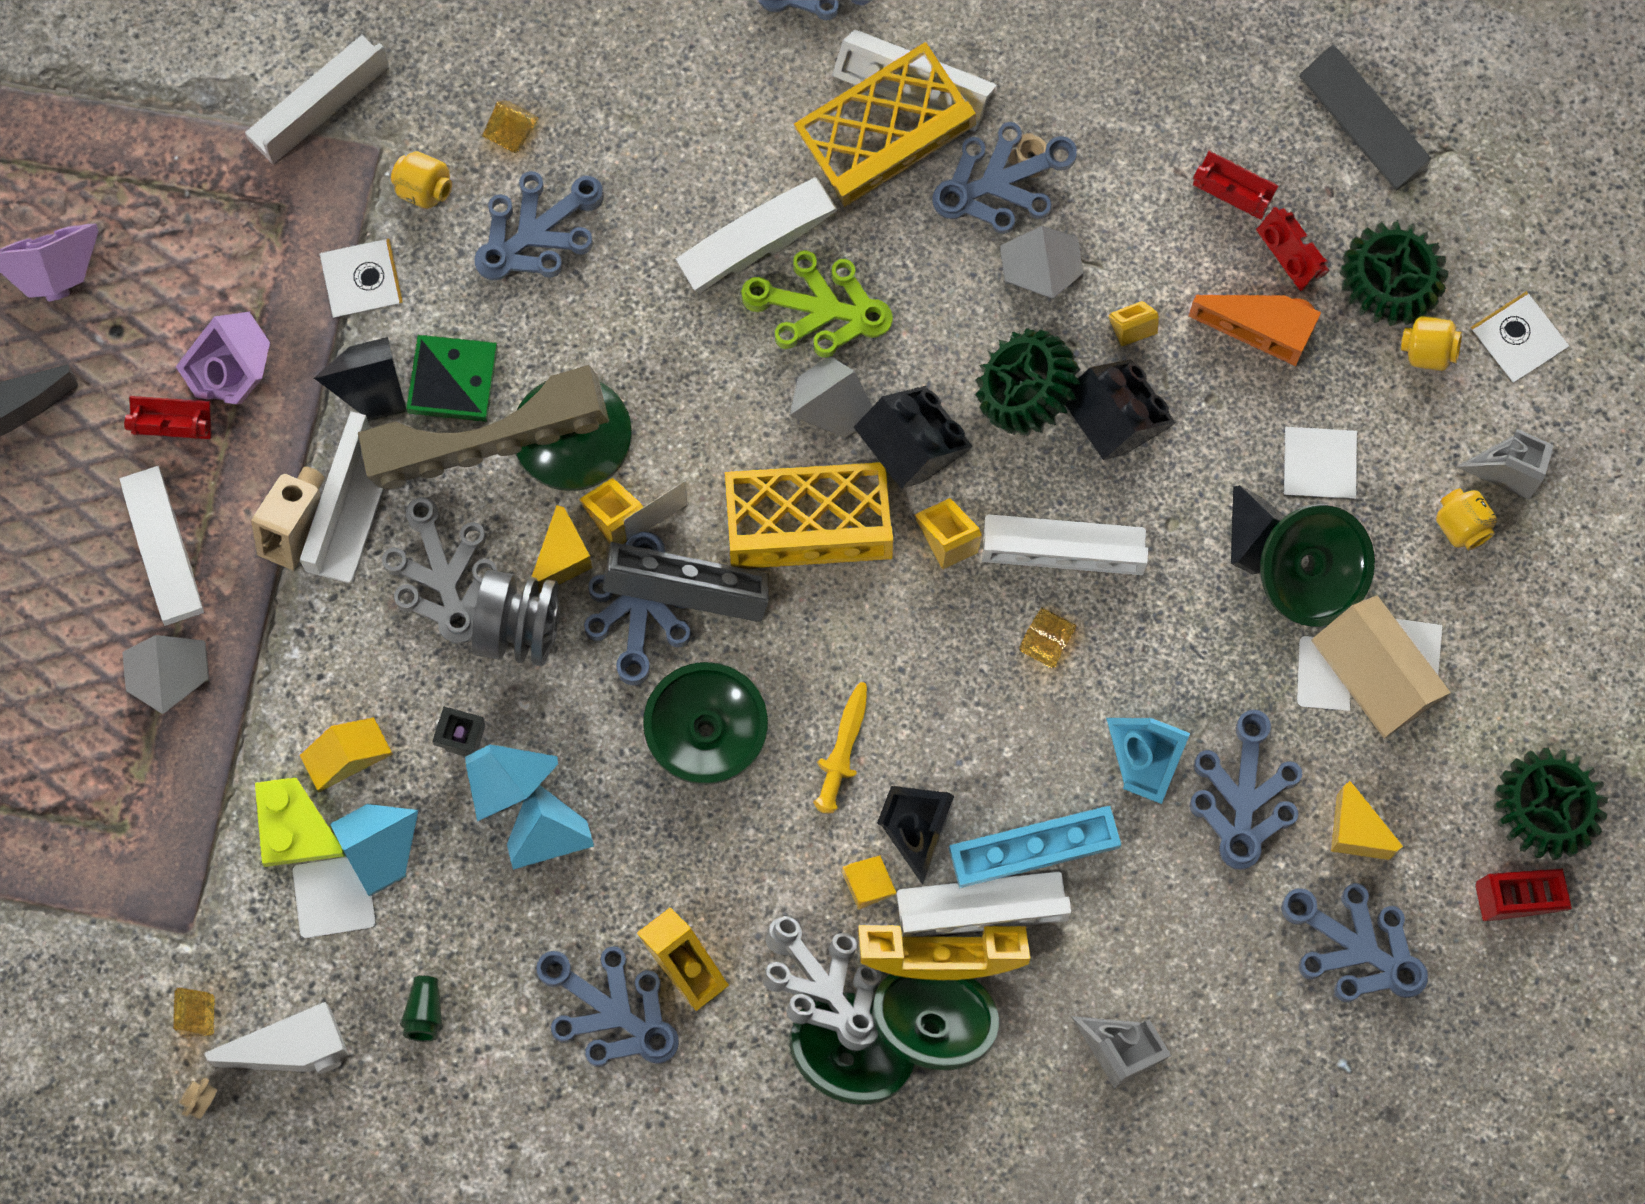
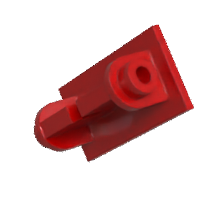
M1210 150L1202 165L1195 172L1192 184L1260 220L1263 219L1278 188V185Z
M1276 206L1257 227L1256 231L1300 291L1314 277L1318 280L1330 271L1326 266L1328 260L1322 256L1314 243L1303 244L1302 240L1308 235L1295 219L1293 212H1287L1285 208L1279 210Z
M141 396L129 397L130 415L126 414L124 428L127 431H131L133 435L193 439L212 438L210 401Z

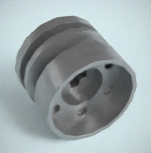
M491 570L486 571L480 586L472 631L473 654L475 656L501 660L510 642L514 643L516 662L523 663L526 660L529 647L532 646V664L543 667L547 661L549 651L555 642L559 625L558 582L546 580L540 597H538V580L535 577H530L523 593L517 594L515 574Z

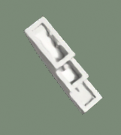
M815 177L744 214L677 257L676 261L694 291L702 293L730 272L740 273L768 252L775 255L838 210L818 178Z
M159 466L119 478L138 546L164 626L204 613L189 556L183 544L176 515L170 504Z

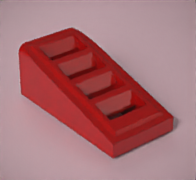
M1563 868L1487 874L1475 883L1483 921L1513 919L1572 909ZM1543 881H1548L1552 898L1551 902H1547ZM1528 883H1531L1535 903H1531ZM1514 885L1518 904H1514L1510 886Z

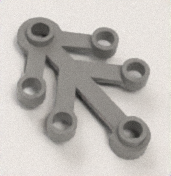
M416 498L408 504L406 517L410 527L421 534L432 570L407 559L404 551L399 548L386 550L382 556V563L389 574H401L439 592L444 604L443 607L421 598L414 586L405 584L399 586L394 593L397 607L404 612L413 611L437 622L439 631L444 639L454 644H463L472 640L475 609L483 578L478 576V571L483 567H488L492 571H497L494 562L489 559L478 560L472 568L474 580L460 602L456 586L476 549H479L485 543L484 529L475 522L465 524L460 531L461 543L448 565L436 530V526L440 521L438 507L429 498ZM419 507L429 509L428 515L422 518L415 516V511ZM470 531H478L480 533V537L476 541L471 542L465 538ZM393 556H400L402 558L401 564L397 567L388 565L389 559ZM409 592L414 595V600L411 603L403 604L400 602V597L404 593ZM455 617H463L466 619L463 627L454 628L451 626L452 620Z
M788 916L775 919L770 924L765 936L768 948L776 954H790L809 979L806 980L791 975L789 968L779 962H773L767 966L762 978L763 984L767 989L774 992L786 991L796 994L791 998L786 1012L789 1019L797 1024L810 1023L837 1031L839 1041L851 1050H863L872 1045L877 1039L878 1032L873 1016L869 1012L873 992L877 989L881 980L880 971L865 965H861L857 969L853 978V984L857 991L852 1007L843 995L848 961L852 959L857 948L856 940L846 933H839L833 937L829 946L831 962L829 973L827 974L801 941L802 931L799 923ZM838 945H842L848 950H843ZM772 974L778 975L782 980L772 977ZM862 976L868 977L872 981H866ZM813 1000L827 1003L834 1012L815 1008ZM796 1006L804 1008L806 1012L799 1011Z

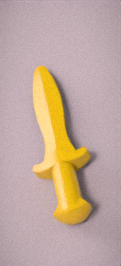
M860 682L848 699L832 753L827 760L820 758L817 761L818 766L827 772L820 796L813 801L816 809L821 813L829 814L838 809L836 797L842 778H852L857 774L856 770L850 769V754L865 713L867 686L864 682Z

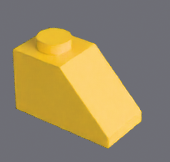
M668 908L637 932L655 961L695 1011L699 1010L729 986L693 930L671 908Z

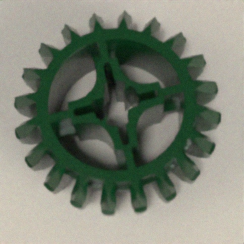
M1398 220L1393 222L1390 230H1388L1383 222L1377 224L1375 232L1367 227L1362 231L1361 238L1355 237L1352 239L1349 245L1350 249L1346 250L1342 260L1345 264L1340 269V276L1346 279L1341 285L1342 291L1352 292L1348 298L1349 304L1359 302L1362 304L1359 309L1360 316L1368 311L1374 313V324L1379 322L1382 316L1387 317L1390 327L1395 325L1398 317H1400L1405 325L1410 324L1413 320V315L1417 318L1426 316L1427 309H1435L1439 302L1438 298L1442 297L1446 290V285L1443 284L1448 278V271L1443 269L1446 263V256L1436 255L1440 248L1439 242L1429 245L1426 243L1429 237L1428 231L1420 236L1414 234V223L1409 225L1406 231L1401 230ZM1385 250L1396 251V252H1394V253H1392V254H1389V255H1384V254H1380V253H1377L1376 256H1375V255H1372V254H1374V253H1376V252H1379V251H1385ZM1409 257L1416 262L1418 267L1414 266L1410 262ZM1398 263L1397 276L1392 285H1390L1389 282L1392 276L1390 273L1395 264ZM1368 279L1374 281L1378 285L1379 291L1369 282ZM1412 291L1416 292L1415 294L1406 297L1392 296L1398 292H1404L1410 294Z
M1026 328L1023 335L1012 331L1009 342L999 340L1000 348L996 352L988 351L991 358L988 364L979 365L984 375L975 379L980 388L975 393V396L981 403L979 408L982 410V413L997 428H1001L1013 435L1019 433L1029 436L1032 430L1043 433L1046 422L1056 425L1055 416L1059 412L1068 414L1065 404L1067 401L1076 400L1071 390L1081 385L1075 376L1081 369L1074 361L1076 356L1073 351L1058 336H1053L1048 331H1043L1042 329L1036 332Z
M1549 747L1543 748L1540 751L1539 757L1533 751H1528L1524 755V761L1516 758L1510 764L1512 771L1505 770L1501 774L1500 779L1504 784L1498 785L1495 788L1494 794L1503 800L1497 801L1494 804V810L1506 813V815L1498 820V826H1511L1512 830L1506 836L1507 840L1512 841L1519 836L1523 840L1519 847L1520 851L1525 852L1533 845L1535 846L1534 853L1536 858H1542L1547 849L1553 860H1558L1562 856L1563 851L1569 857H1573L1578 853V846L1587 849L1592 844L1590 837H1597L1601 834L1602 829L1597 823H1603L1607 819L1608 814L1599 808L1608 803V797L1597 795L1596 792L1604 787V781L1597 780L1592 782L1589 777L1595 772L1594 767H1588L1585 771L1580 769L1579 765L1582 763L1581 756H1576L1571 762H1568L1566 749L1559 750L1555 758H1553ZM1552 775L1564 780L1571 787L1558 785ZM1530 777L1533 784L1531 788L1533 801L1527 806L1522 807L1520 801L1521 788L1525 779ZM1547 797H1549V801L1551 799L1555 800V802L1564 800L1554 811L1553 806L1550 809L1546 805L1537 808ZM1579 800L1581 816L1576 829L1572 831L1569 825L1571 817L1568 809L1575 801ZM1538 820L1543 822L1549 831L1555 832V834L1539 829L1530 821Z

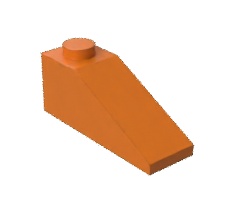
M1196 295L1188 316L1296 367L1321 312L1315 310L1314 306L1306 300L1300 298L1292 299L1285 295Z

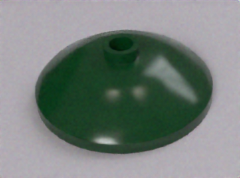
M545 382L532 389L521 401L517 410L527 403L542 388ZM600 382L609 422L600 424L598 429L589 433L578 434L572 432L562 435L558 441L551 444L539 445L534 443L521 447V451L515 454L523 469L533 479L553 489L578 491L601 484L621 467L630 449L632 427L625 404L610 387Z
M1308 505L1285 516L1274 527L1267 538L1260 563L1262 586L1271 605L1283 617L1305 626H1328L1349 607L1364 600L1373 580L1375 556L1373 545L1366 529L1352 514L1330 505ZM1305 556H1307L1309 559V563L1307 567L1303 569L1301 566L1302 559Z
M699 662L674 670L657 684L645 707L643 728L650 753L666 772L688 783L711 785L723 783L739 776L755 762L766 741L768 715L766 705L759 690L744 674L723 664ZM706 724L711 725L714 728V732L710 736H702L699 733V728Z
M889 974L879 985L873 1001V1021L878 1034L885 1044L903 1059L924 1068L956 1070L973 1065L990 1051L999 1030V1015L996 1005L988 991L974 978L926 980Z
M843 992L844 997L853 1007L856 994ZM872 999V1001H871L870 1012H869V1014H870L871 1016H872V1006H873V1001H874L873 999ZM813 1000L815 1008L834 1012L827 1003ZM801 1008L800 1011L806 1012L804 1008ZM793 1022L790 1030V1052L801 1075L815 1089L840 1102L870 1105L888 1100L900 1092L913 1071L914 1064L893 1052L879 1034L876 1041L863 1050H851L839 1041L837 1031L810 1023L797 1024Z

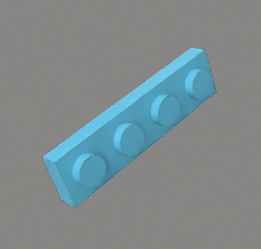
M1106 806L949 845V852L959 888L1120 849L1121 841L1111 807Z

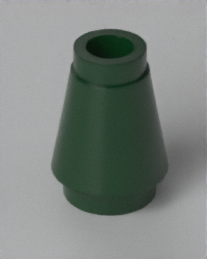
M425 975L413 978V985L411 986L400 1026L404 1028L403 1036L409 1040L419 1042L434 1041L438 1038V1031L443 1029L438 988L439 980L437 978Z

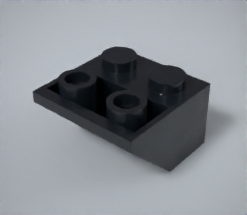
M1132 359L1093 366L1087 369L1078 378L1081 385L1071 390L1076 400L1067 401L1065 404L1103 460L1126 455L1176 423L1169 413L1167 403L1160 396L1156 395L1146 381L1145 372Z
M926 386L882 396L854 426V429L900 489L923 483L973 447L965 437L963 428L951 419L941 406L939 397Z

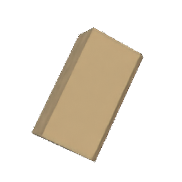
M1378 595L1349 607L1311 640L1384 739L1451 694Z

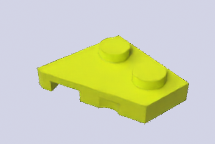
M296 777L255 783L261 859L264 867L345 856L340 843Z

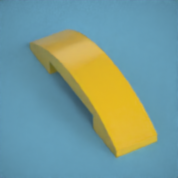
M858 925L861 964L897 976L926 980L972 979L1008 972L1030 963L1026 926H984L982 937H902L900 925Z

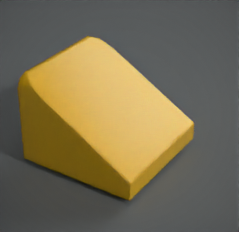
M880 855L842 867V874L858 910L897 894Z

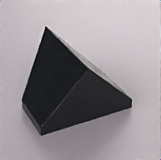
M388 337L349 346L314 377L316 381L360 414L366 415L368 421L407 412Z
M1241 485L1233 486L1231 564L1252 575L1259 574L1261 556L1267 538L1285 515L1265 499Z
M891 786L877 824L883 827L923 885L949 817L954 795L949 792Z

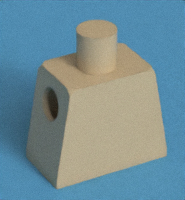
M303 467L297 478L287 474L280 475L251 520L257 556L293 571L295 570L321 499L319 489L325 478L319 471L311 467Z

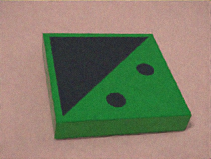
M418 335L406 407L407 413L487 422L498 350L497 343Z

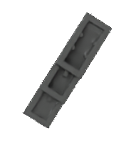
M68 364L0 382V436L11 432L43 413L78 386L77 378Z

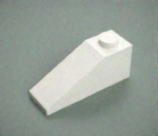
M323 1002L205 1052L207 1061L214 1067L298 1072L316 1070L318 1074L339 1067L342 1064L340 1059L349 1056L331 1008L326 1002Z

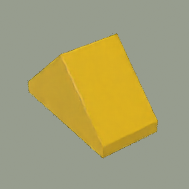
M614 478L609 479L579 499L609 544L611 542L620 544L627 542L624 520L643 508V505Z
M951 498L914 514L942 570L979 552L982 537L979 527Z
M556 505L531 576L538 580V593H541L546 580L557 581L558 585L592 569L591 557L567 511L562 506Z
M372 717L330 726L300 754V757L317 791L321 792L393 755L377 722Z
M1349 781L1341 788L1336 797L1331 852L1390 860L1401 850L1402 844L1353 783Z

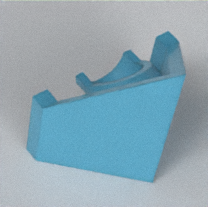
M1106 718L1124 782L1123 789L1162 804L1190 733L1152 718Z
M488 745L466 756V769L477 822L527 799L558 765V756L496 745Z
M541 785L523 801L507 842L513 870L594 846L587 820Z
M366 804L330 824L368 896L374 895L406 877L405 874L418 810Z

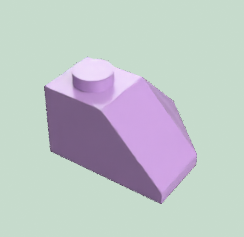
M96 223L69 226L55 230L54 234L45 235L33 240L31 238L24 239L1 248L0 273L28 298L45 296L47 301H55L70 295L69 288L84 281L98 234Z
M250 312L214 316L176 365V368L196 398L206 400L218 399L224 400V403L242 404L262 379L270 342Z

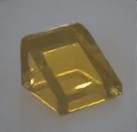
M508 100L497 101L482 136L516 154L535 127L539 117Z
M1041 607L1026 631L1019 650L1033 659L1054 668L1073 636L1077 625Z
M176 988L174 990L173 1029L182 1037L213 1035L214 995L188 988Z

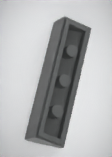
M1335 45L1326 49L1299 74L1301 80L1396 191L1426 171L1431 161L1429 154Z
M611 542L603 590L609 593L760 622L768 605L769 574Z

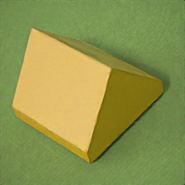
M1143 301L1108 315L1121 347L1158 334V312Z

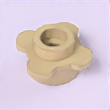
M1030 133L1024 134L1021 141L1017 144V148L1011 151L1008 161L1011 165H1015L1030 159L1027 156L1028 153H1033L1035 156L1042 154L1046 151L1047 145L1038 136ZM1039 172V173H1037V174H1034V175H1032V176H1030V177H1031V178L1038 177V176L1041 175V172Z
M203 1077L199 1084L195 1081L189 1084L179 1102L185 1106L181 1115L188 1117L190 1114L199 1120L202 1118L217 1093V1089L208 1084V1078Z

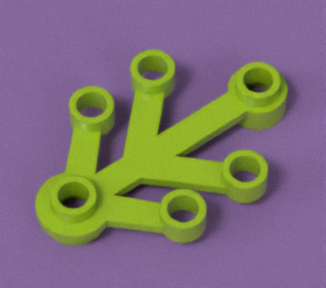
M807 250L800 251L794 256L793 270L798 276L803 277L815 297L773 288L771 283L762 277L750 278L742 286V302L750 311L762 312L772 304L811 313L795 323L783 322L776 327L775 342L782 349L793 348L799 339L834 319L848 321L849 323L833 333L824 330L815 335L813 348L815 353L822 358L833 356L837 348L860 335L869 338L883 336L892 326L893 314L890 307L881 300L868 297L855 277L854 264L847 259H839L833 264L831 277L834 283L844 287L854 305L841 303L837 300L817 270L816 256ZM809 260L812 265L804 269L798 266V262ZM840 268H846L850 271V275L840 277L836 271ZM753 287H761L764 289V293L755 296L750 290ZM870 312H875L879 314L880 319L872 322L866 318V315ZM783 331H790L794 334V337L790 340H783L779 335ZM826 339L831 341L833 345L828 349H823L818 343Z

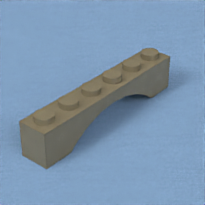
M590 365L550 376L542 388L520 409L504 419L480 429L459 433H434L414 429L395 421L358 432L367 478L378 488L396 489L404 486L406 480L417 477L434 478L442 475L444 469L458 465L460 467H472L480 464L483 458L496 454L499 456L513 455L520 452L521 447L534 443L539 445L551 444L558 441L560 436L568 433H589L598 429L600 424L609 422L599 377Z

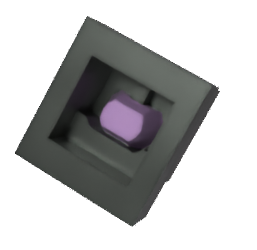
M443 706L432 742L434 746L444 748L447 752L466 757L478 751L486 727L485 719L482 716Z

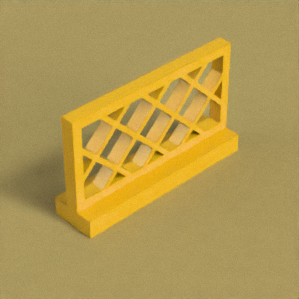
M924 42L795 122L794 128L835 189L837 197L843 206L846 207L976 126V113L969 102L964 100L927 42ZM922 56L926 58L932 67L929 81L907 77L909 65ZM903 69L902 75L895 74ZM935 75L938 76L942 84L934 82ZM884 80L899 82L896 101L874 97L877 84ZM905 84L927 88L923 107L901 103ZM870 89L869 96L861 95ZM932 89L949 93L955 104L944 111L929 109L928 105ZM852 100L867 103L863 121L859 122L841 118L843 106ZM872 104L894 109L889 128L868 123ZM835 110H837L836 116L829 115ZM899 110L921 114L918 127L910 132L895 129ZM926 116H931V117H933V118H931L930 120H928V121L925 122ZM818 121L832 123L833 129L829 143L813 140L806 128ZM839 125L861 129L856 148L835 144ZM866 131L887 135L885 148L877 153L861 150ZM893 136L900 137L898 140L891 143ZM819 148L827 150L826 158ZM833 151L854 155L852 168L837 177L830 166ZM860 157L867 158L858 164Z
M881 462L725 472L731 566L748 569L892 559L893 532L890 521L886 469ZM860 476H878V486L869 495H866L853 485ZM831 478L840 486L827 498L813 487L820 479ZM780 481H791L800 488L788 501L773 490ZM751 483L760 491L746 503L734 494V484ZM846 491L861 501L850 515L835 504ZM806 493L822 504L810 517L794 506ZM766 496L781 506L769 520L754 509ZM878 496L880 497V504L874 501ZM735 505L741 509L737 514L735 513ZM869 507L881 516L882 526L865 527L856 519ZM827 510H830L843 520L836 529L829 530L822 528L816 521ZM787 512L803 523L795 532H784L775 524ZM747 515L762 525L755 534L737 535L736 526Z

